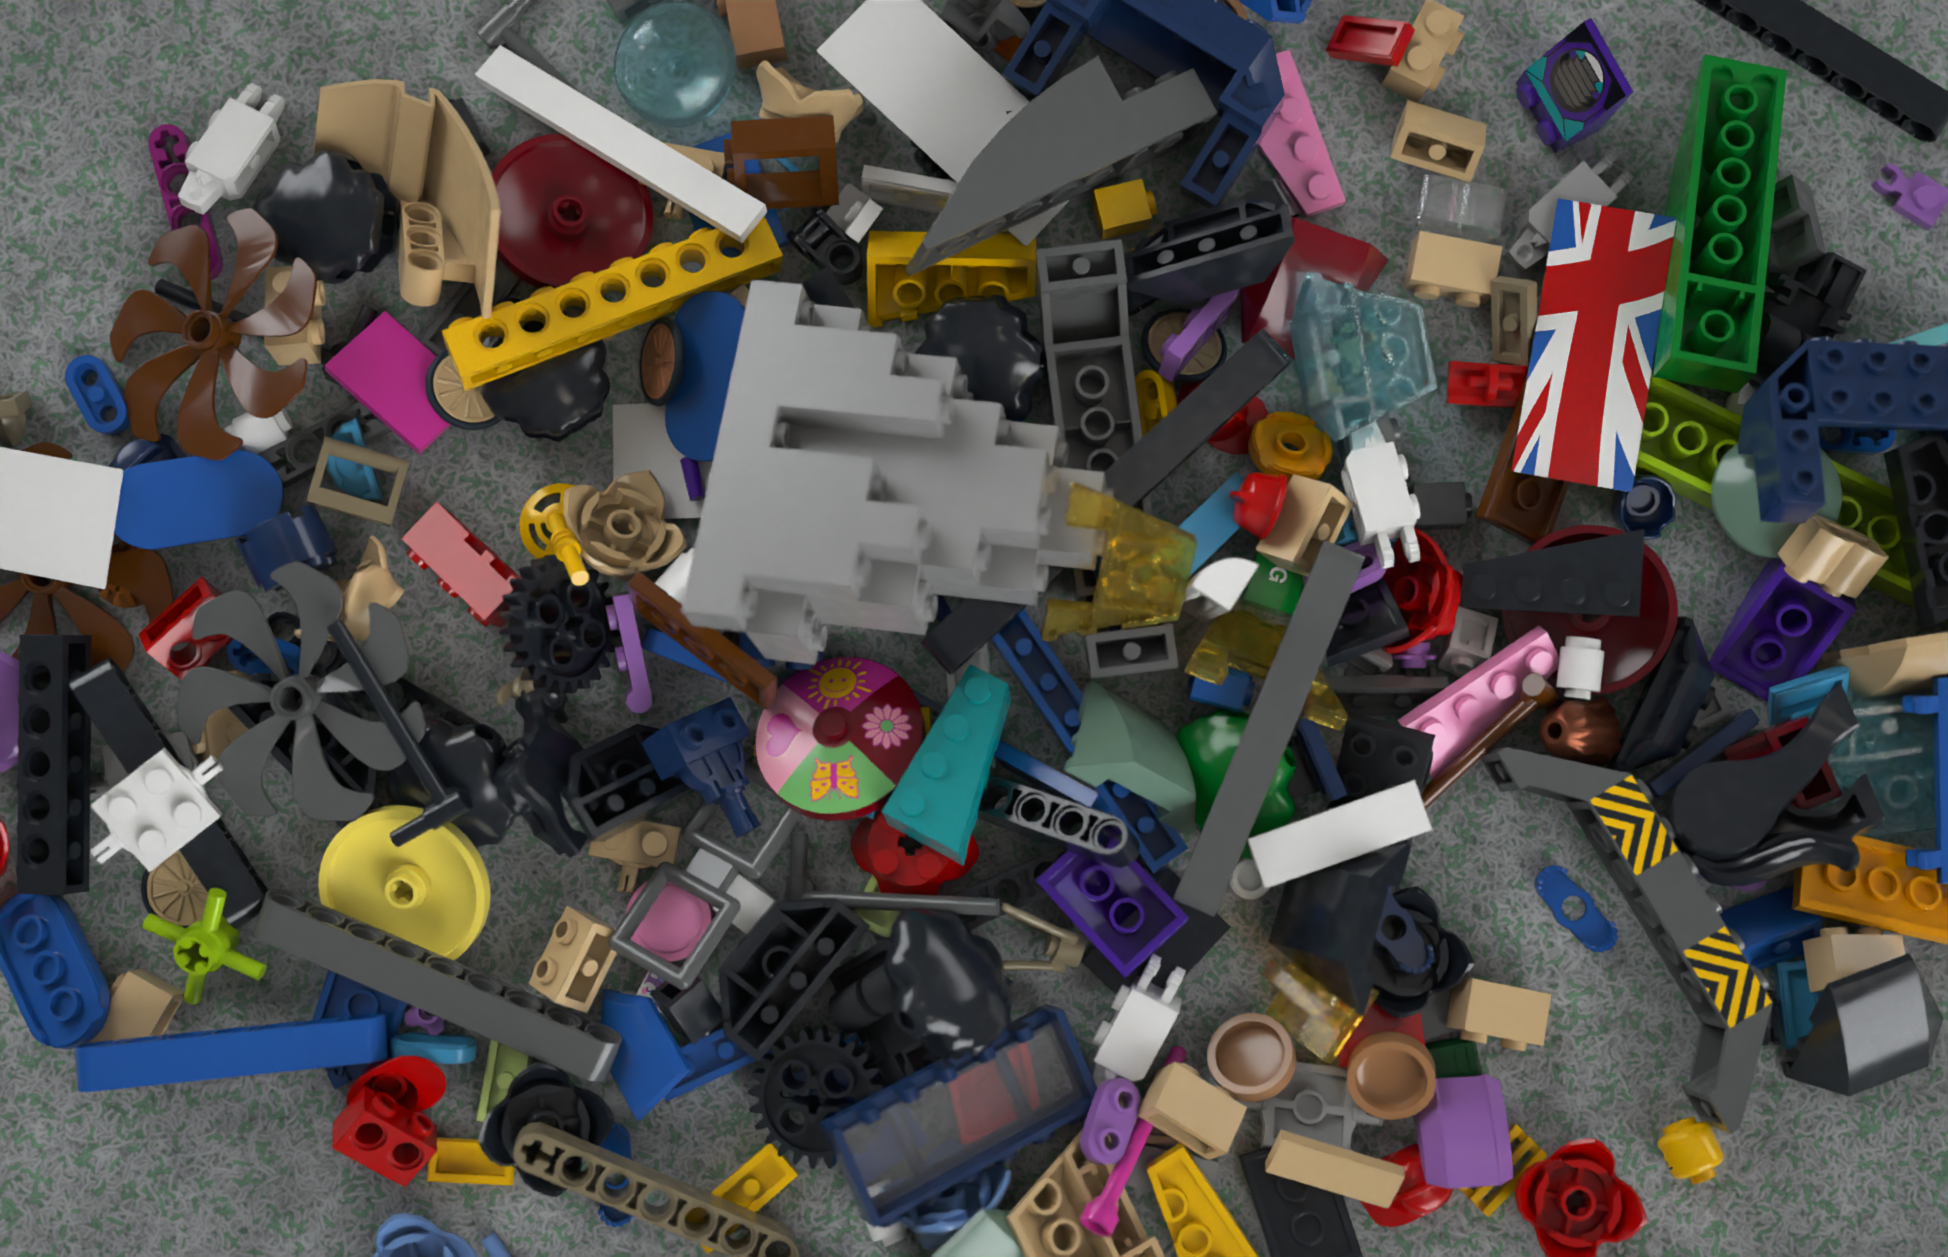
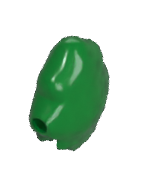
M1221 709L1178 728L1176 739L1187 758L1196 793L1195 823L1198 826L1199 833L1203 829L1250 717V714L1242 709L1239 713ZM1288 744L1248 838L1285 826L1294 816L1296 806L1288 787L1296 769V759ZM1246 841L1240 856L1247 860H1253L1248 842Z

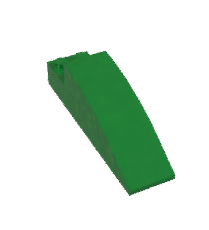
M1704 54L1701 59L1675 159L1663 215L1675 217L1676 225L1659 323L1653 377L1738 393L1756 374L1787 70Z

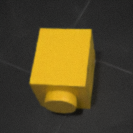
M1142 179L1093 190L1091 202L1101 240L1150 228L1152 215L1157 214V208L1152 190L1145 191Z

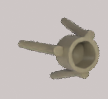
M1008 903L1001 905V909L1007 912L1009 918L1047 934L1043 953L1050 956V961L1002 960L1005 970H1049L1064 974L1066 965L1074 968L1078 967L1085 950V935L1060 928Z

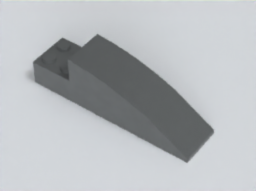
M1099 56L1063 76L1029 102L1002 127L972 161L906 266L905 270L908 276L1190 143L1217 114V110L1194 68L1178 74L1176 70H1172L1159 77L1154 82L1155 86L1143 91L1141 86L1129 90L1121 97Z

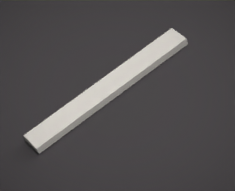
M501 45L498 46L474 74L477 82L740 243L745 241L767 213L764 203Z

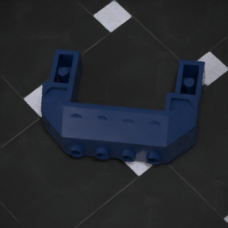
M1047 0L1004 70L1003 77L1017 91L1033 100L1057 81L1084 35L1094 39L1157 79L1172 70H1176L1178 74L1194 68L1217 110L1216 115L1221 119L1180 183V191L1208 209L1221 205L1283 107L1285 93L1273 39L1268 34V31L1258 23L1250 19L1245 20L1233 13L1232 9L1220 0Z
M1815 337L1807 340L1744 405L1738 453L1754 455L1760 522L1804 524L1826 504L1818 428L1820 426L1916 431L1940 430L1948 445V343L1932 346L1918 345L1915 341H1901L1890 344L1876 343L1872 339H1858L1847 342L1833 341L1830 337Z

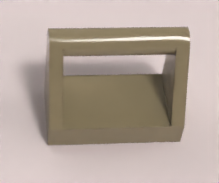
M325 436L306 503L391 527L410 461ZM329 455L397 474L388 506L322 488L321 484Z

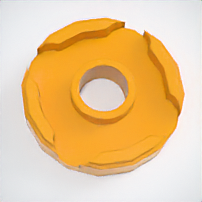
M1273 412L1267 414L1266 419L1258 421L1254 425L1248 442L1251 459L1257 467L1265 474L1286 475L1288 484L1293 474L1318 480L1325 473L1331 462L1333 446L1325 430L1323 429L1321 433L1319 429L1314 427L1315 421L1294 412ZM1282 443L1293 444L1300 451L1289 450Z

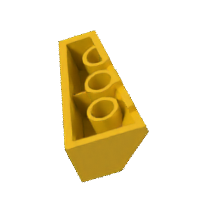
M869 231L867 248L868 325H871L873 328L882 326L883 321L901 318L902 322L919 319V314L939 311L944 301L956 297L1004 295L1008 302L1035 297L1036 237L1028 246H1025L1013 234L999 233L908 276L905 268L927 232Z

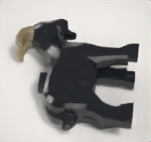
M520 675L513 683L510 682L500 687L495 698L496 704L501 706L507 702L510 696L515 699V709L524 719L523 737L515 739L502 752L506 760L495 775L498 798L510 809L509 812L513 816H522L526 820L535 837L551 846L558 855L565 853L569 858H572L581 851L588 837L584 832L574 830L565 816L561 796L567 802L569 759L573 754L584 750V748L561 725L568 721L564 711L568 700L566 693L549 694L546 692V689H534L533 680L522 681Z

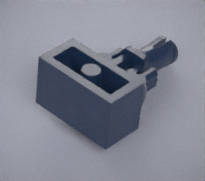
M731 697L665 725L641 743L661 781L678 774L688 787L701 793L707 805L712 803L715 806L719 805L725 813L736 838L761 826L743 794V791L746 790L745 786L750 782L743 770L745 766V753L741 740L749 736L750 732Z

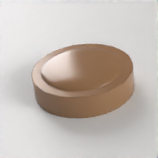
M1245 1013L1225 1021L1214 1032L1207 1049V1062L1209 1070L1218 1086L1229 1091L1237 1100L1258 1102L1275 1096L1287 1086L1295 1071L1296 1053L1288 1032L1278 1021L1259 1013Z
M1399 1032L1373 1034L1357 1044L1350 1054L1347 1064L1348 1090L1356 1104L1373 1116L1383 1119L1410 1117L1424 1109L1434 1095L1436 1088L1434 1060L1428 1049L1420 1041L1409 1035Z

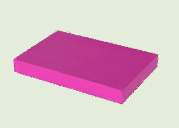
M386 311L325 364V371L419 455L451 426L434 411L426 393V375L429 366L436 356Z

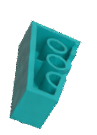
M972 664L968 666L882 811L889 826L961 865H964L971 832L976 824L983 791L987 786L994 753L997 751L1011 703L1008 683Z

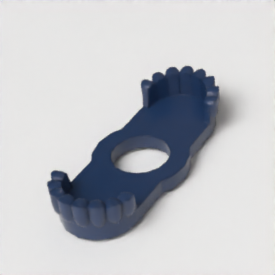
M1389 886L1375 940L1387 949L1400 969L1406 973H1422L1429 969L1430 964L1434 962L1432 958L1435 955L1432 951L1433 946L1426 944L1415 929V922L1412 916L1399 906L1390 892L1392 887ZM1395 915L1404 921L1405 933L1401 939L1390 940L1383 935L1381 923L1385 917Z

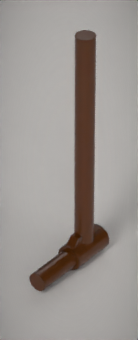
M1533 673L1526 676L1522 682L1523 691L1520 699L1425 786L1421 797L1425 809L1529 713L1540 708L1549 710L1550 707L1560 706L1563 703L1559 698L1558 692L1540 674Z

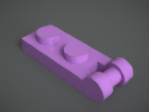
M1239 289L1212 296L1202 309L1195 307L1190 312L1182 326L1184 330L1178 336L1172 333L1160 350L1159 354L1164 358L1158 371L1159 375L1171 383L1228 318L1232 309V303L1235 301Z
M626 591L611 594L613 604L605 606L610 631L619 629L622 646L614 647L619 672L628 671L631 685L625 692V701L632 712L644 713L652 705V695L630 593Z

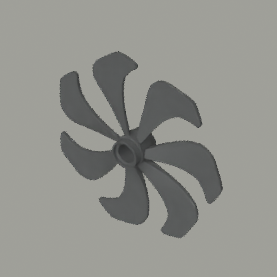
M292 562L274 570L270 577L293 596L297 605L301 625L299 674L290 676L271 628L256 598L242 590L227 592L197 609L192 628L193 639L199 640L213 634L230 636L252 650L281 681L273 688L217 668L206 666L194 668L182 680L176 721L187 738L196 745L201 742L202 732L209 716L216 711L237 704L270 702L276 714L243 733L231 742L219 756L217 764L220 762L224 770L220 771L217 775L222 786L246 814L265 817L276 815L277 809L270 801L263 787V773L273 747L290 722L296 720L292 759V785L296 803L306 815L313 819L352 821L365 813L375 796L370 792L348 789L337 781L324 758L313 714L320 719L332 735L351 754L374 769L391 770L400 766L407 758L384 722L370 721L357 717L326 702L327 692L364 690L348 662L321 679L310 675L330 637L326 627L336 622L339 618L343 597L338 584L331 577L304 563ZM372 602L368 605L370 616L369 637L361 651L384 686L397 681L405 673L409 663V652L399 616L390 609ZM295 688L302 695V706L295 699ZM415 701L410 704L401 716L419 743L425 734V722L421 706Z

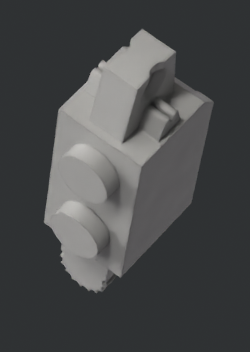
M1611 152L1592 169L1583 160L1519 220V232L1522 235L1505 254L1506 258L1518 271L1523 273L1542 259L1547 261L1558 199L1609 206L1618 197L1617 194L1634 179L1628 171L1612 182V186L1609 188L1599 177L1600 174H1604L1609 170L1616 160Z

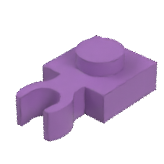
M1889 163L1882 167L1881 171L1890 175L1892 183L1888 185L1882 180L1877 179L1872 183V188L1880 194H1891L1897 198L1891 209L1925 230L1931 228L1948 202V189L1919 171L1913 173L1908 179L1904 176L1902 170L1894 164Z

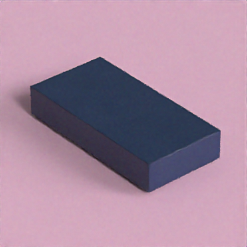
M1313 714L1298 719L1294 731L1324 800L1334 801L1348 795Z

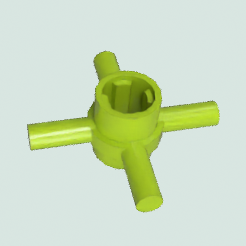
M220 888L209 890L202 921H196L187 928H183L152 913L147 915L143 922V929L176 943L173 952L175 961L183 971L189 974L183 995L184 1002L188 1004H198L201 1001L207 973L214 972L222 965L256 980H260L263 977L267 968L266 964L235 951L240 942V934L238 929H234L222 916L227 893Z

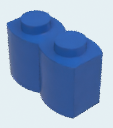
M1196 653L1186 685V693L1189 700L1239 713L1242 705L1250 706L1256 682L1252 681V676H1250V672L1247 671V667L1244 665Z

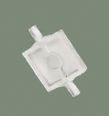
M164 747L90 805L107 824L111 834L94 848L90 849L92 855L95 857L109 846L110 848L96 859L103 864L121 848H124L133 853L144 867L151 872L221 817L222 813L208 798L204 787L206 782L224 770L221 763L219 762L205 773L204 771L217 762V759L211 755L210 758L191 772L190 769L180 765Z

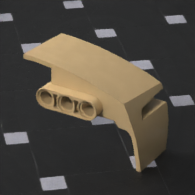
M370 79L320 87L313 156L320 150L347 153L355 157L365 171L382 175L392 194L400 201L401 222L397 250L400 294L402 298L412 305L421 307L432 306L439 302L442 280L474 283L480 302L482 318L491 319L500 205L494 181L485 158L458 112L440 90L429 87L427 101L405 94V82L399 80Z

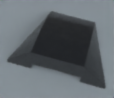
M1408 844L1382 847L1286 881L1269 938V943L1362 1016L1365 1015L1376 973L1366 970L1389 886L1400 888L1411 850V845Z
M1907 953L1827 983L1809 1017L1813 1027L1808 1035L1798 1038L1795 1046L1799 1054L1794 1062L1785 1063L1783 1073L1787 1078L1849 1097L1928 1067L1942 1025L1943 1016L1911 955Z

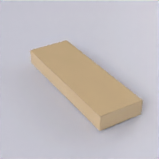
M1280 1130L1265 1161V1170L1268 1173L1387 1209L1405 1178L1403 1166L1284 1130Z

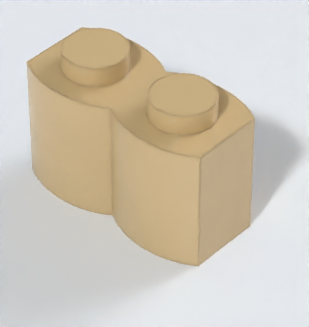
M1814 514L1804 524L1800 523L1778 552V555L1786 564L1784 570L1789 576L1801 583H1807L1808 580L1816 582L1825 592L1837 598L1842 594L1857 598L1888 559V555L1873 539L1853 529L1842 527L1818 514Z

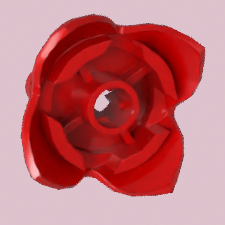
M1414 528L1420 548V560L1412 563L1408 562L1399 537L1393 549L1394 566L1386 568V572L1383 575L1408 626L1410 637L1381 647L1388 654L1402 652L1414 647L1421 641L1433 639L1437 635H1448L1455 626V615L1460 603L1462 574L1453 569L1434 539L1417 528Z
M884 807L877 812L874 820L865 817L856 828L850 841L851 851L856 863L862 870L875 876L881 893L937 895L942 883L959 879L967 874L980 855L978 845L971 832L964 865L924 844L921 850L915 849V855L908 856L907 850L901 847L903 840H908V835L888 825L882 813Z
M1596 1138L1569 1141L1559 1147L1550 1157L1529 1166L1517 1181L1515 1186L1517 1209L1522 1218L1533 1226L1538 1244L1547 1257H1596L1599 1245L1605 1242L1619 1243L1630 1239L1647 1223L1646 1213L1639 1195L1630 1185L1616 1176V1161L1612 1152ZM1577 1190L1576 1194L1582 1197V1202L1580 1205L1574 1204L1571 1211H1568L1569 1205L1566 1204V1198L1568 1195H1572L1573 1191Z

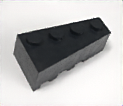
M1940 430L1923 435L1884 453L1919 626L1936 625L1948 619V445Z
M1645 530L1463 564L1461 607L1640 617Z

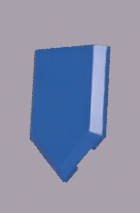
M328 970L312 1020L375 1013L385 1014L388 1057H390V1040L399 1034L408 1003ZM370 1063L325 1068L334 1089H337L361 1076L363 1070Z
M603 989L600 1023L616 1030L622 1037V1042L610 1073L635 1120L640 1121L691 1070V1067L652 998L620 993V991Z

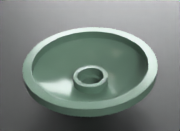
M1738 443L1731 447L1719 462L1712 480L1711 500L1716 519L1725 534L1742 549L1761 557L1780 558L1778 552L1800 523L1760 522L1754 455L1739 454ZM1820 448L1826 504L1815 514L1836 523L1842 503L1841 482L1833 462Z

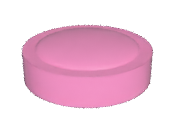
M668 881L632 935L631 940L668 962L684 959L691 954L713 920L712 906ZM644 883L635 891V893L629 901L626 913L628 912V910L630 909V907L632 906V904L634 903V901L636 900V898L638 897L646 883Z

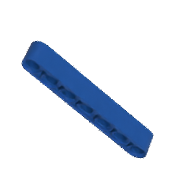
M382 1013L108 1040L75 1046L78 1092H96L382 1061L388 1058L385 1014Z

